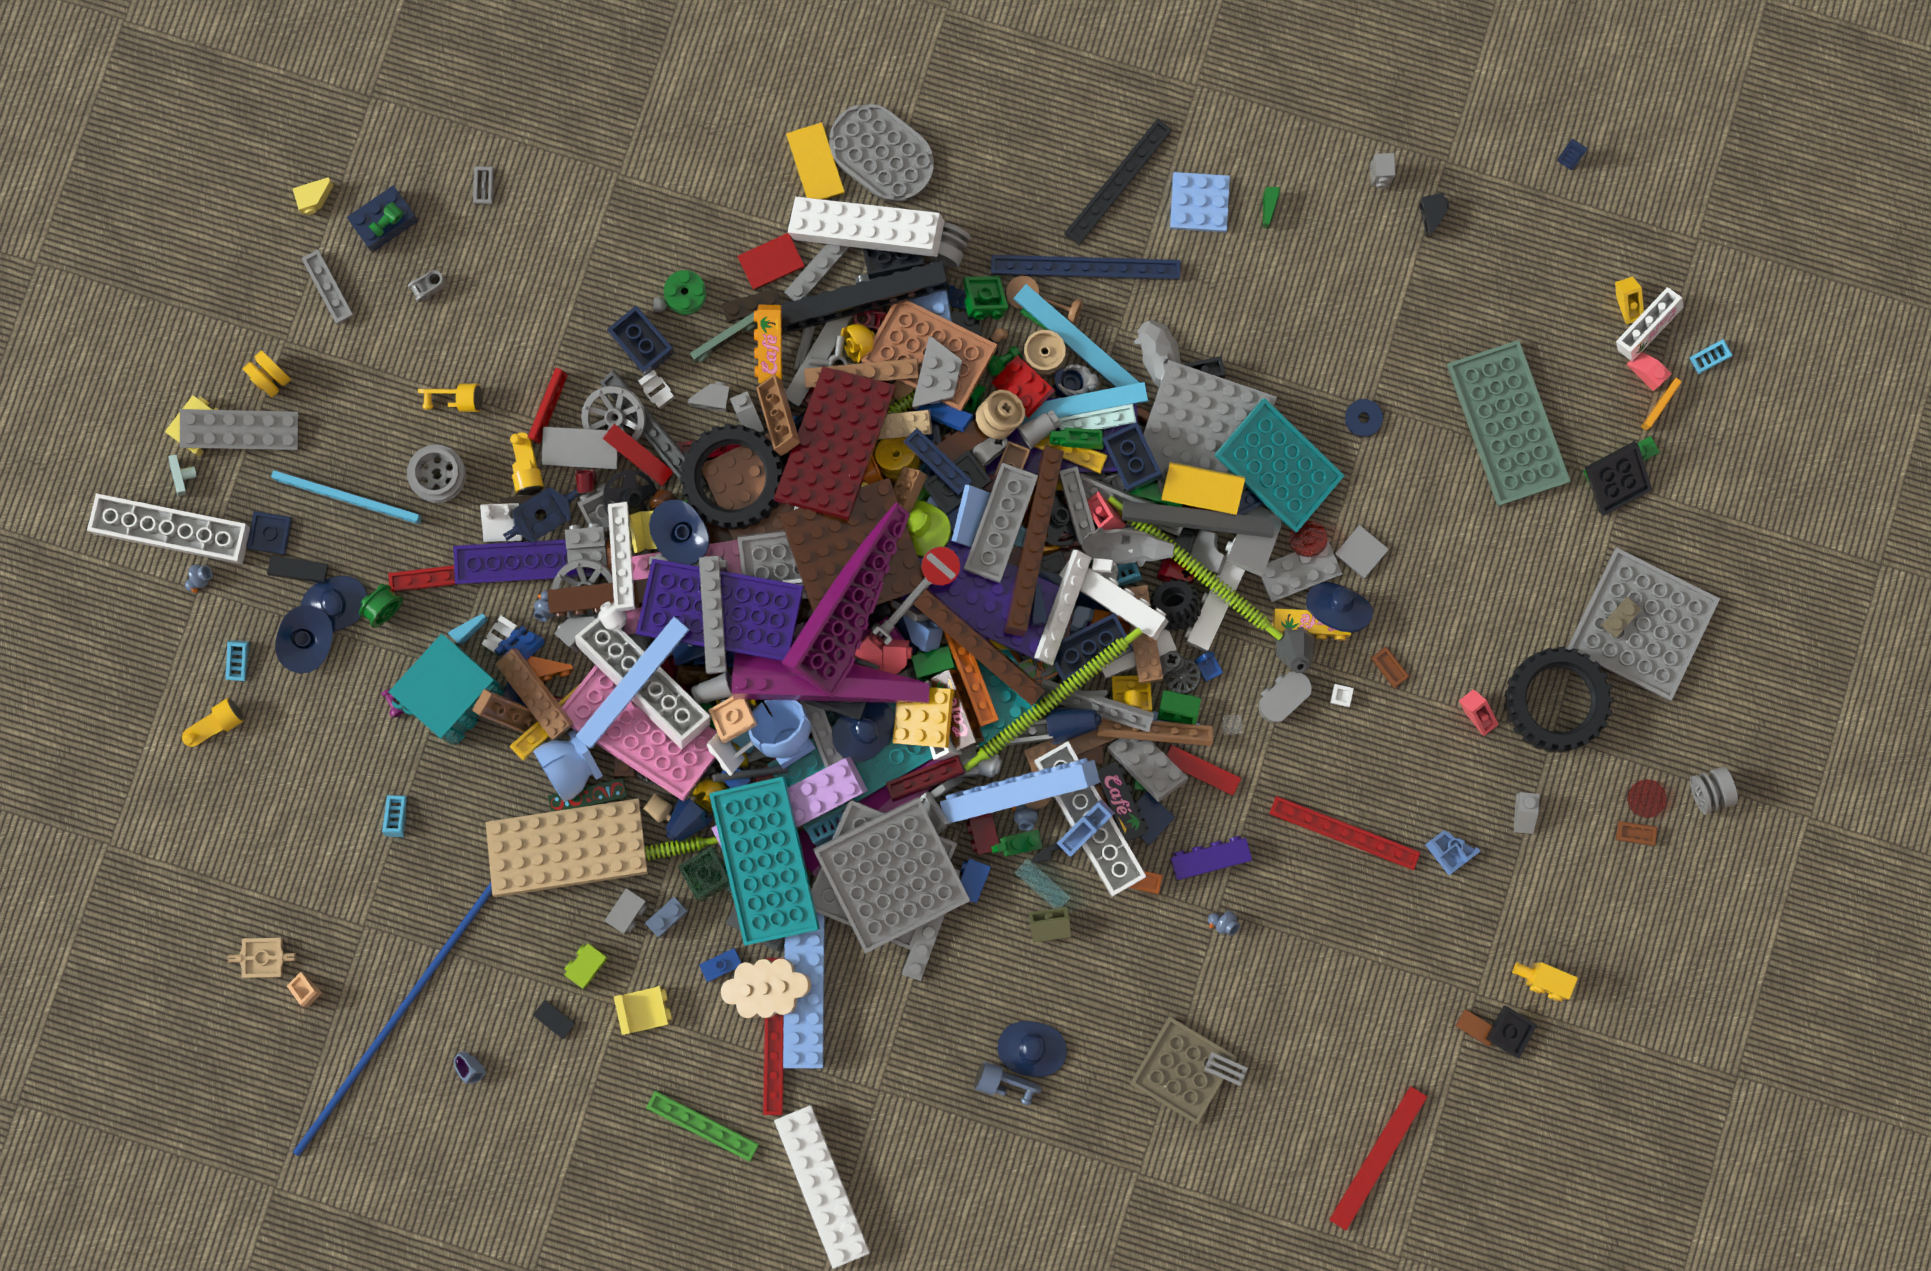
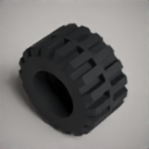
M1172 579L1167 583L1165 581L1162 583V586L1158 585L1156 591H1153L1151 594V608L1153 610L1158 608L1166 614L1165 618L1169 622L1165 629L1168 631L1171 629L1173 631H1178V629L1184 630L1187 626L1191 627L1193 622L1198 620L1197 616L1201 615L1202 607L1197 591L1186 580L1183 582L1182 579L1177 581Z

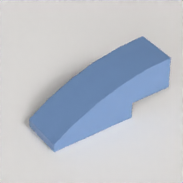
M1101 799L1057 844L1071 857L1115 812Z

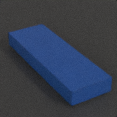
M941 402L932 405H922L917 409L914 408V411L930 409L932 420L961 432L966 430L973 419L972 414L963 410L959 411Z

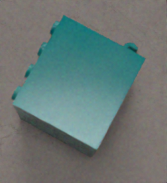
M441 633L390 689L389 693L400 702V705L392 701V705L395 708L403 709L408 715H415L440 739L454 745L455 743L459 744L465 738L464 733L468 729L471 730L477 725V719L480 715L472 711L483 690L486 689L503 696L505 687L458 645Z

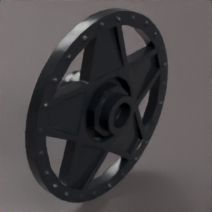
M623 470L616 473L609 479L603 491V506L607 515L609 516L608 499L615 503L627 502L629 515L639 511H648L644 501L655 495L657 492L656 486L646 474L637 470ZM634 474L642 477L649 485L638 486ZM623 475L622 486L610 488L614 481Z
M1056 490L1045 542L1053 546H1067L1076 542L1077 538L1067 504L1063 505L1056 496H1064V492ZM1063 532L1074 536V538L1068 541H1058Z

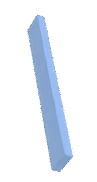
M673 617L582 727L576 737L588 748L592 749L690 629L679 619Z

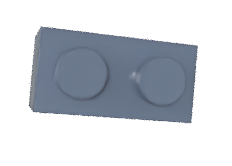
M673 897L645 924L658 938H661L689 911L676 897Z

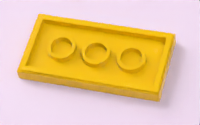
M822 122L786 133L806 198L826 200L845 194Z
M1169 462L1161 500L1237 515L1245 477Z

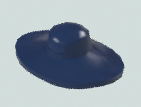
M668 500L657 506L651 514L649 521L650 535L658 550L667 560L691 565L698 562L699 557L705 556L710 545L709 532L699 513L690 504L682 500Z
M335 576L326 579L325 584L317 583L304 594L301 605H311L325 612L331 621L334 632L354 624L361 618L359 615V610L362 606L361 601L367 596V592L357 579L350 576Z
M1322 582L1313 586L1307 594L1306 606L1308 611L1318 621L1333 629L1350 633L1358 632L1366 628L1372 620L1373 609L1371 604L1364 597L1344 586Z
M301 605L293 608L284 616L277 632L275 651L279 662L286 669L300 674L310 673L325 661L333 636L332 624L327 614L320 608L311 605Z
M867 702L860 721L840 715L832 731V743L835 750L843 758L851 756L855 762L866 761L876 756L888 744L894 733L895 715L891 707L885 702Z
M1020 1021L1008 1026L999 1037L997 1046L999 1058L1004 1066L1015 1073L1030 1077H1045L1055 1073L1063 1065L1067 1053L1064 1038L1056 1029L1049 1025L1032 1021Z

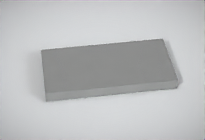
M543 427L542 465L618 469L619 452L602 439L608 430Z
M1258 506L1244 515L1273 518V537L1237 534L1226 563L1262 577L1283 521L1271 510Z

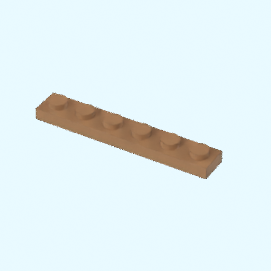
M918 359L827 367L877 381L919 378ZM822 367L804 369L806 388L816 386Z
M1101 717L1102 724L1097 729V736L1204 746H1212L1213 728L1212 726L1152 721L1150 731L1146 732Z

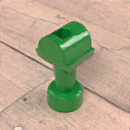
M391 202L385 206L384 215L378 223L372 222L368 227L380 237L384 233L382 229L389 223L394 225L400 221L404 212L394 202Z
M1016 346L1009 348L1008 353L1003 356H992L987 365L990 375L1000 374L1005 368L1004 365L1013 360L1017 355L1022 359L1020 351Z

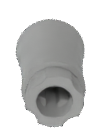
M1051 410L1027 423L1019 425L1017 428L1025 443L1032 449L1041 440L1050 435L1051 431H1056L1062 425L1057 415Z
M727 671L692 687L694 701L697 704H706L732 697V676Z

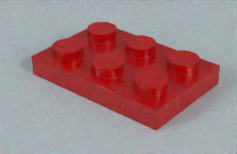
M1018 355L991 382L998 390H1006L1015 394L1022 401L1025 415L1028 418L1055 391Z

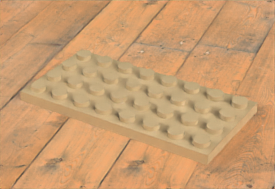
M639 798L486 822L492 896L494 898L648 874Z

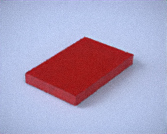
M789 233L737 256L753 291L805 268Z

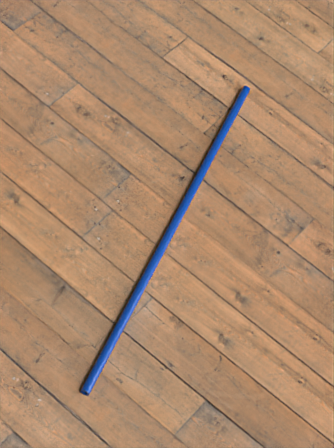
M491 882L294 1149L293 1153L295 1155H301L491 896Z

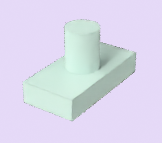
M177 455L169 456V464L177 496H184L185 487L183 480L197 477L195 467L180 469Z

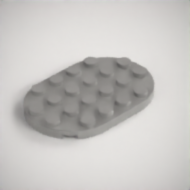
M875 104L855 105L842 112L832 125L829 141L830 150L835 162L843 171L875 196L892 202L906 201L919 195L929 184L934 169V160L930 146L920 134L888 109Z

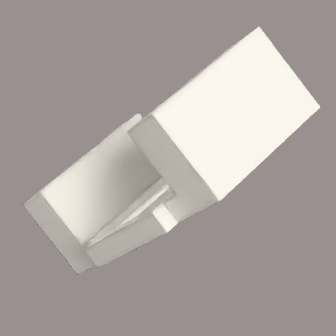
M654 370L638 380L644 389L643 392L653 404H656L659 410L675 399L670 392L671 389L661 377H658ZM662 383L666 386L651 398L648 395Z
M1094 558L1092 570L1104 573L1102 575L1107 580L1112 578L1117 582L1119 569L1113 560Z
M501 615L498 618L499 622L494 624L486 636L487 640L484 639L482 642L483 646L493 652L502 641V639L492 634L494 629L508 638L510 633L518 628L517 625Z

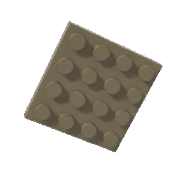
M1169 1016L1131 1080L1130 1085L1198 1124L1223 1081V1078L1204 1070L1211 1052L1233 1062L1237 1056ZM1213 1058L1212 1060L1227 1068H1230L1232 1066L1216 1058ZM1210 1065L1209 1067L1210 1069L1215 1070L1221 1074H1227L1226 1071L1217 1068L1213 1065Z

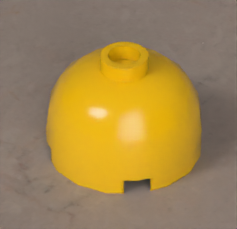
M853 324L842 328L841 336L845 337L847 344L844 346L846 353L853 362H861L865 355L873 351L874 332L862 324Z
M713 779L703 780L697 785L691 797H695L694 802L712 813L713 808L709 793L728 788L724 781L713 782Z

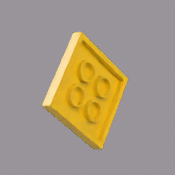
M929 687V703H896L893 743L948 748L954 690Z

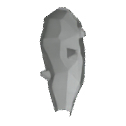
M1150 320L1141 325L1137 331L1138 338L1134 343L1135 345H1141L1143 364L1153 383L1159 388L1168 360L1181 364L1178 343L1170 333L1167 325Z
M1098 528L1096 531L1090 532L1082 541V549L1088 556L1092 557L1091 560H1094V558L1113 560L1116 565L1137 562L1139 567H1142L1145 561L1173 557L1175 545L1158 539L1144 531L1127 529L1103 530V528Z

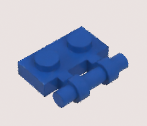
M520 626L518 629L513 630L506 640H502L494 652L498 656L503 652L506 655L511 649L517 648L527 660L545 642L542 637L531 631L524 636L523 634L526 632V629Z

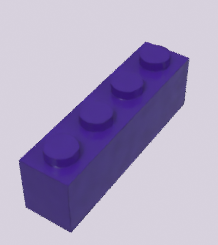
M1241 836L1229 838L1230 842L1223 844L1221 840L1211 843L1209 848L1204 849L1202 845L1192 848L1193 852L1185 854L1184 850L1173 853L1174 857H1171L1170 861L1175 880L1252 861L1247 839H1241Z

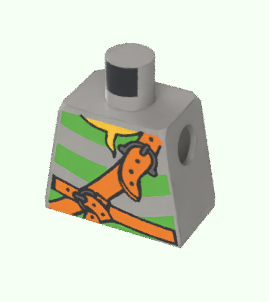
M1018 653L1023 660L1019 663V666L1040 685L1043 679L1052 681L1060 676L1054 665H1048L1041 661L1037 662Z

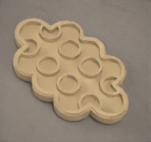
M761 959L755 964L747 962L740 964L735 970V979L727 980L723 984L721 996L726 1003L736 1005L738 1013L744 1018H754L758 1015L762 1018H771L776 1013L782 1015L792 1013L797 1006V998L805 997L809 993L811 982L806 974L795 972L794 965L787 959H777L774 962L768 959Z

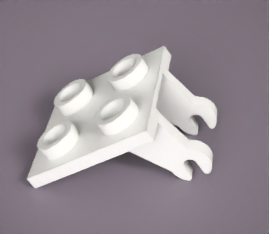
M519 503L480 505L484 542L507 541L503 534L513 529L512 510L518 507ZM516 535L508 541H522V536Z
M718 732L707 743L710 753L716 757L722 769L729 776L744 761L745 757L742 753L753 746L750 740L747 744L736 750L730 741L724 744Z

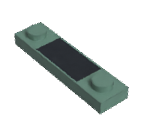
M754 312L692 351L690 355L694 362H704L710 357L709 354L745 331L750 332L754 330L758 322H754Z

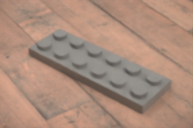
M180 409V448L298 450V412Z
M1005 463L1001 464L964 566V571L1000 583L1038 475Z

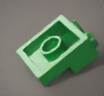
M1000 276L964 277L963 285L966 293L964 302L968 317H974L975 320H982L985 317H992L994 320L1002 318L1008 309Z

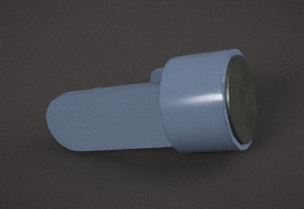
M985 1061L981 1064L974 1082L975 1090L990 1095L997 1093L1004 1096L1007 1092L1006 1088L999 1084L1000 1081L1026 1089L1021 1102L1027 1106L1031 1105L1033 1094L1040 1093L1042 1090L1036 1083L1003 1072L1002 1067Z

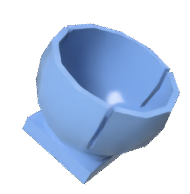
M765 700L764 702L772 716L768 713L762 702L752 711L758 724L748 730L752 744L767 757L776 758L782 769L816 749L809 739L811 725L806 709L796 700Z
M575 730L568 733L571 738L569 741L552 740L540 745L533 751L563 802L573 799L583 791L590 775H593L596 780L603 776L585 744L576 737L577 732Z

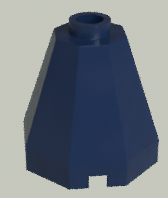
M687 796L684 801L678 800L666 826L668 831L666 835L673 842L676 840L682 842L708 827L714 820Z

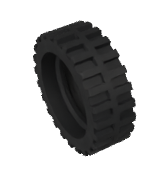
M725 424L722 427H712L711 431L701 433V437L697 441L693 440L691 443L692 447L684 454L686 458L684 464L681 463L682 477H679L683 486L681 491L683 496L686 497L687 503L699 513L702 519L715 526L735 530L757 525L764 518L771 516L772 510L774 508L777 509L779 503L774 500V496L785 465L781 459L783 457L774 450L772 442L766 436L744 425ZM732 444L742 445L753 450L761 459L766 474L765 485L760 496L749 506L736 510L724 509L714 504L705 494L701 483L702 468L709 455L722 446Z
M1565 647L1547 648L1533 654L1516 667L1513 671L1514 674L1507 682L1509 686L1504 694L1507 697V703L1504 706L1505 710L1508 709L1509 712L1508 721H1512L1515 726L1513 730L1516 734L1520 733L1523 736L1522 740L1524 742L1532 743L1536 749H1546V752H1566L1590 743L1607 726V718L1611 716L1613 711L1610 710V705L1614 703V697H1610L1612 685L1607 684L1605 679L1608 677L1607 673L1601 672L1598 668L1600 664L1597 661L1592 662L1589 659L1590 655L1586 653L1582 655L1574 648L1570 650L1565 649ZM1546 669H1569L1578 674L1588 686L1591 696L1589 713L1583 723L1573 730L1552 732L1544 729L1534 721L1528 711L1526 703L1528 687L1534 677Z

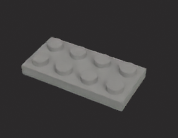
M1327 539L1267 563L1264 574L1260 578L1270 602L1273 603L1311 588L1316 584L1341 576L1342 572Z
M1119 738L1107 748V751L1158 802L1188 781V777L1152 741Z

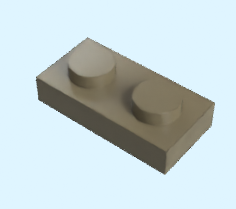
M1626 597L1603 622L1601 627L1614 638H1617L1642 609Z

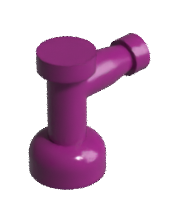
M387 689L381 695L386 698L391 707L389 712L391 718H396L405 712L403 709H397L392 705V701L397 704L396 698L389 693L390 689Z

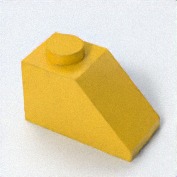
M1629 277L1615 282L1616 298L1626 324L1635 322L1644 312L1642 287L1634 277Z

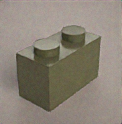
M1067 907L1028 912L1033 943L1071 937Z

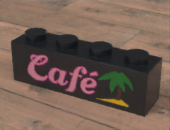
M1117 762L1097 769L1100 788L1108 806L1115 812L1113 818L1126 842L1146 835L1148 825L1144 818H1140L1138 813L1141 811L1137 800L1133 801L1131 797L1133 790L1129 782L1125 783L1123 778L1125 772L1122 765L1118 766Z

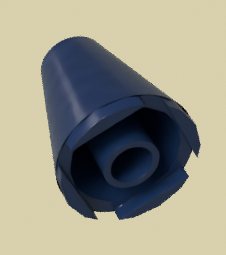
M1049 707L1051 710L1050 714L1046 715L1049 737L1053 736L1055 740L1051 741L1053 745L1064 743L1097 730L1099 725L1102 724L1100 713L1090 709L1055 707L1052 710Z

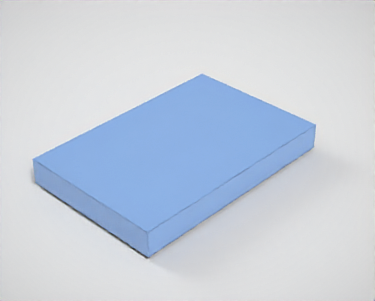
M965 485L952 537L953 542L972 547L991 493L971 485Z

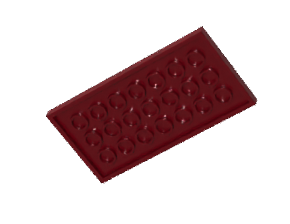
M822 367L798 431L800 443L791 450L774 500L849 521L895 394L896 385Z

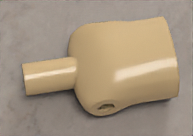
M656 793L643 807L659 823L665 819L669 822L672 815V805Z

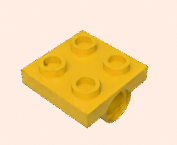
M1138 675L1112 676V698L1114 701L1152 712L1151 683L1139 685Z

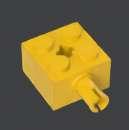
M1516 962L1512 970L1513 974L1527 979L1526 985L1530 986L1529 990L1538 994L1547 993L1548 998L1557 1002L1570 999L1578 979L1542 962L1534 963L1532 968Z

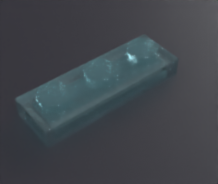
M1028 858L1015 872L1021 880L1054 909L1062 908L1071 898Z

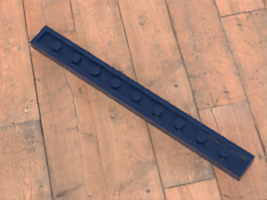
M992 255L991 275L1180 280V260Z

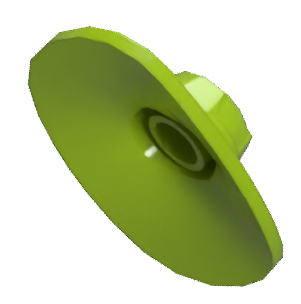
M916 500L906 526L917 556L924 557L932 548L946 546L951 535V524L943 511L930 503Z

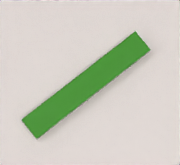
M656 1090L646 1109L751 1162L759 1146V1143Z

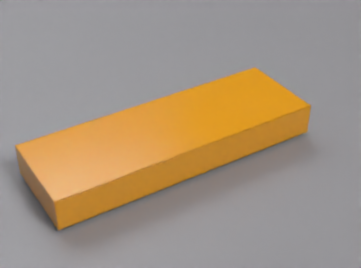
M1674 378L1641 425V428L1648 430L1652 427L1682 383L1681 380Z

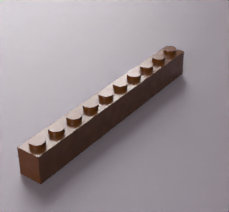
M1045 446L1041 453L1037 472L1038 478L1032 495L1004 633L1023 637L1027 631L1064 453L1062 450Z

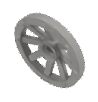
M616 385L602 387L594 391L583 405L581 419L584 429H597L607 424L609 425L607 430H609L613 424H616L625 432L623 424L635 430L631 436L634 440L637 441L643 434L646 424L645 410L640 399L629 389ZM607 393L618 394L615 407L606 395ZM600 396L608 410L592 405ZM626 397L633 406L622 410L623 400ZM636 411L638 422L635 423L626 418V415ZM590 412L605 416L603 420L591 425ZM614 414L618 415V419L614 418Z
M573 560L564 565L557 573L552 589H560L562 580L576 587L595 585L594 582L600 573L604 575L608 583H613L612 572L604 564L596 560ZM583 567L595 569L590 579H587ZM576 568L581 581L565 574ZM589 610L588 615H574V612L567 613L566 617L572 619L593 616L596 619L599 613L594 614L593 610Z

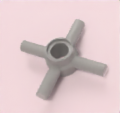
M837 336L834 355L828 359L809 357L808 364L824 367L833 366L834 361L838 359L841 365L856 363L847 362L845 357L842 356L844 336Z

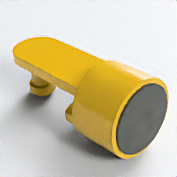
M460 383L457 389H418V393H424L423 408L425 410L433 408L431 393H456V402H449L448 407H457L459 412H479L482 407L483 394L479 384Z
M522 432L513 434L510 438L516 462L512 465L514 472L512 478L516 494L531 495L543 490L544 485L541 471L537 468L532 441L527 438L528 434Z
M226 698L213 706L211 714L183 732L182 740L184 744L190 747L197 746L223 729L228 732L244 722L242 712L236 703L230 698Z

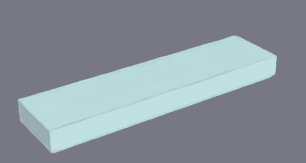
M1133 404L1061 417L1059 421L1062 426L1059 428L1060 430H1064L1065 427L1104 430L1136 423Z

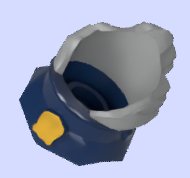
M1070 364L1059 369L1052 381L1055 395L1060 398L1085 394L1088 391L1095 390L1099 384L1097 376L1091 374L1087 367Z

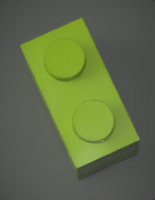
M589 943L586 946L583 944L576 953L579 955L576 960H571L565 967L567 972L564 975L582 989L588 986L608 959L606 955Z

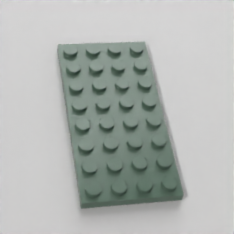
M1519 340L1447 364L1497 506L1571 482Z

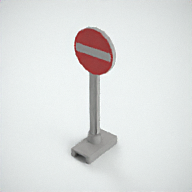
M941 546L929 550L922 559L921 568L925 576L923 581L888 620H885L882 625L877 622L871 627L872 632L875 635L879 632L878 635L880 637L883 636L884 643L888 645L891 642L892 637L889 633L894 629V625L931 583L934 585H946L956 579L960 571V561L953 550Z

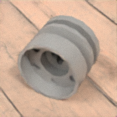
M944 222L938 256L927 257L934 261H942L946 266L957 268L960 266L964 256L959 249H967V243L970 242L971 235L956 225Z
M1722 766L1710 770L1709 776L1704 772L1700 776L1695 775L1690 778L1694 800L1704 815L1711 813V810L1713 812L1717 811L1719 805L1722 808H1727L1738 803L1736 786L1726 767Z

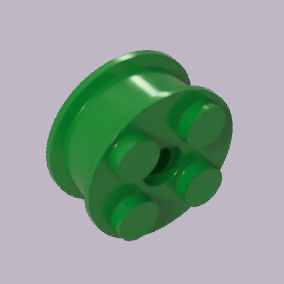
M677 271L669 276L665 282L664 297L666 302L678 314H693L699 311L706 301L707 293L704 282L699 275L692 271ZM684 291H688L686 295L682 294Z
M380 584L375 592L365 596L361 601L362 606L359 610V615L366 617L370 621L372 628H377L387 622L397 612L403 602V598L400 595L396 596L391 591L392 587L390 585Z

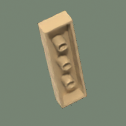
M930 409L887 414L878 439L907 437L916 428L924 435L932 434Z

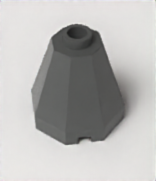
M1297 627L1298 630L1286 628L1282 632V638L1279 641L1276 639V655L1295 673H1304L1310 668L1315 654L1314 635L1303 627Z

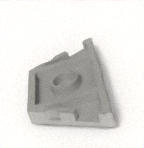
M930 336L912 407L915 409L922 405L938 403L941 400L954 399L963 364L959 357Z

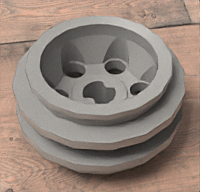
M428 445L419 449L410 459L407 467V480L411 489L423 500L431 503H444L455 498L463 489L466 481V468L462 459L451 448L443 445ZM441 458V462L437 464L434 462V459ZM428 464V469L422 470L423 466ZM448 464H452L453 469L451 471H448L446 469ZM437 472H440V474L442 475L440 479H436L435 474ZM423 478L428 479V482L425 485L421 484V480ZM440 486V489L433 490V487Z

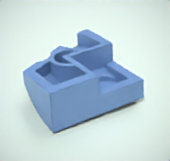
M1445 830L1425 844L1448 875L1452 874L1480 852L1479 848L1470 847L1465 844L1464 840L1454 838L1452 834Z

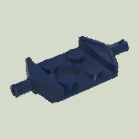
M548 487L512 510L513 529L504 533L503 536L507 541L516 535H521L532 543L536 542L542 536L571 520L569 503L580 496L575 489L567 495H562L553 488ZM539 509L545 511V518L543 520H537L535 517V513Z

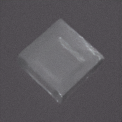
M1242 715L1222 716L1223 735L1243 734Z

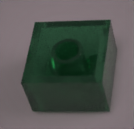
M710 846L678 866L694 897L701 902L730 885L726 865L718 850Z

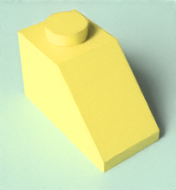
M329 177L293 188L298 209L302 214L311 215L316 213V210L322 208L333 188V182Z

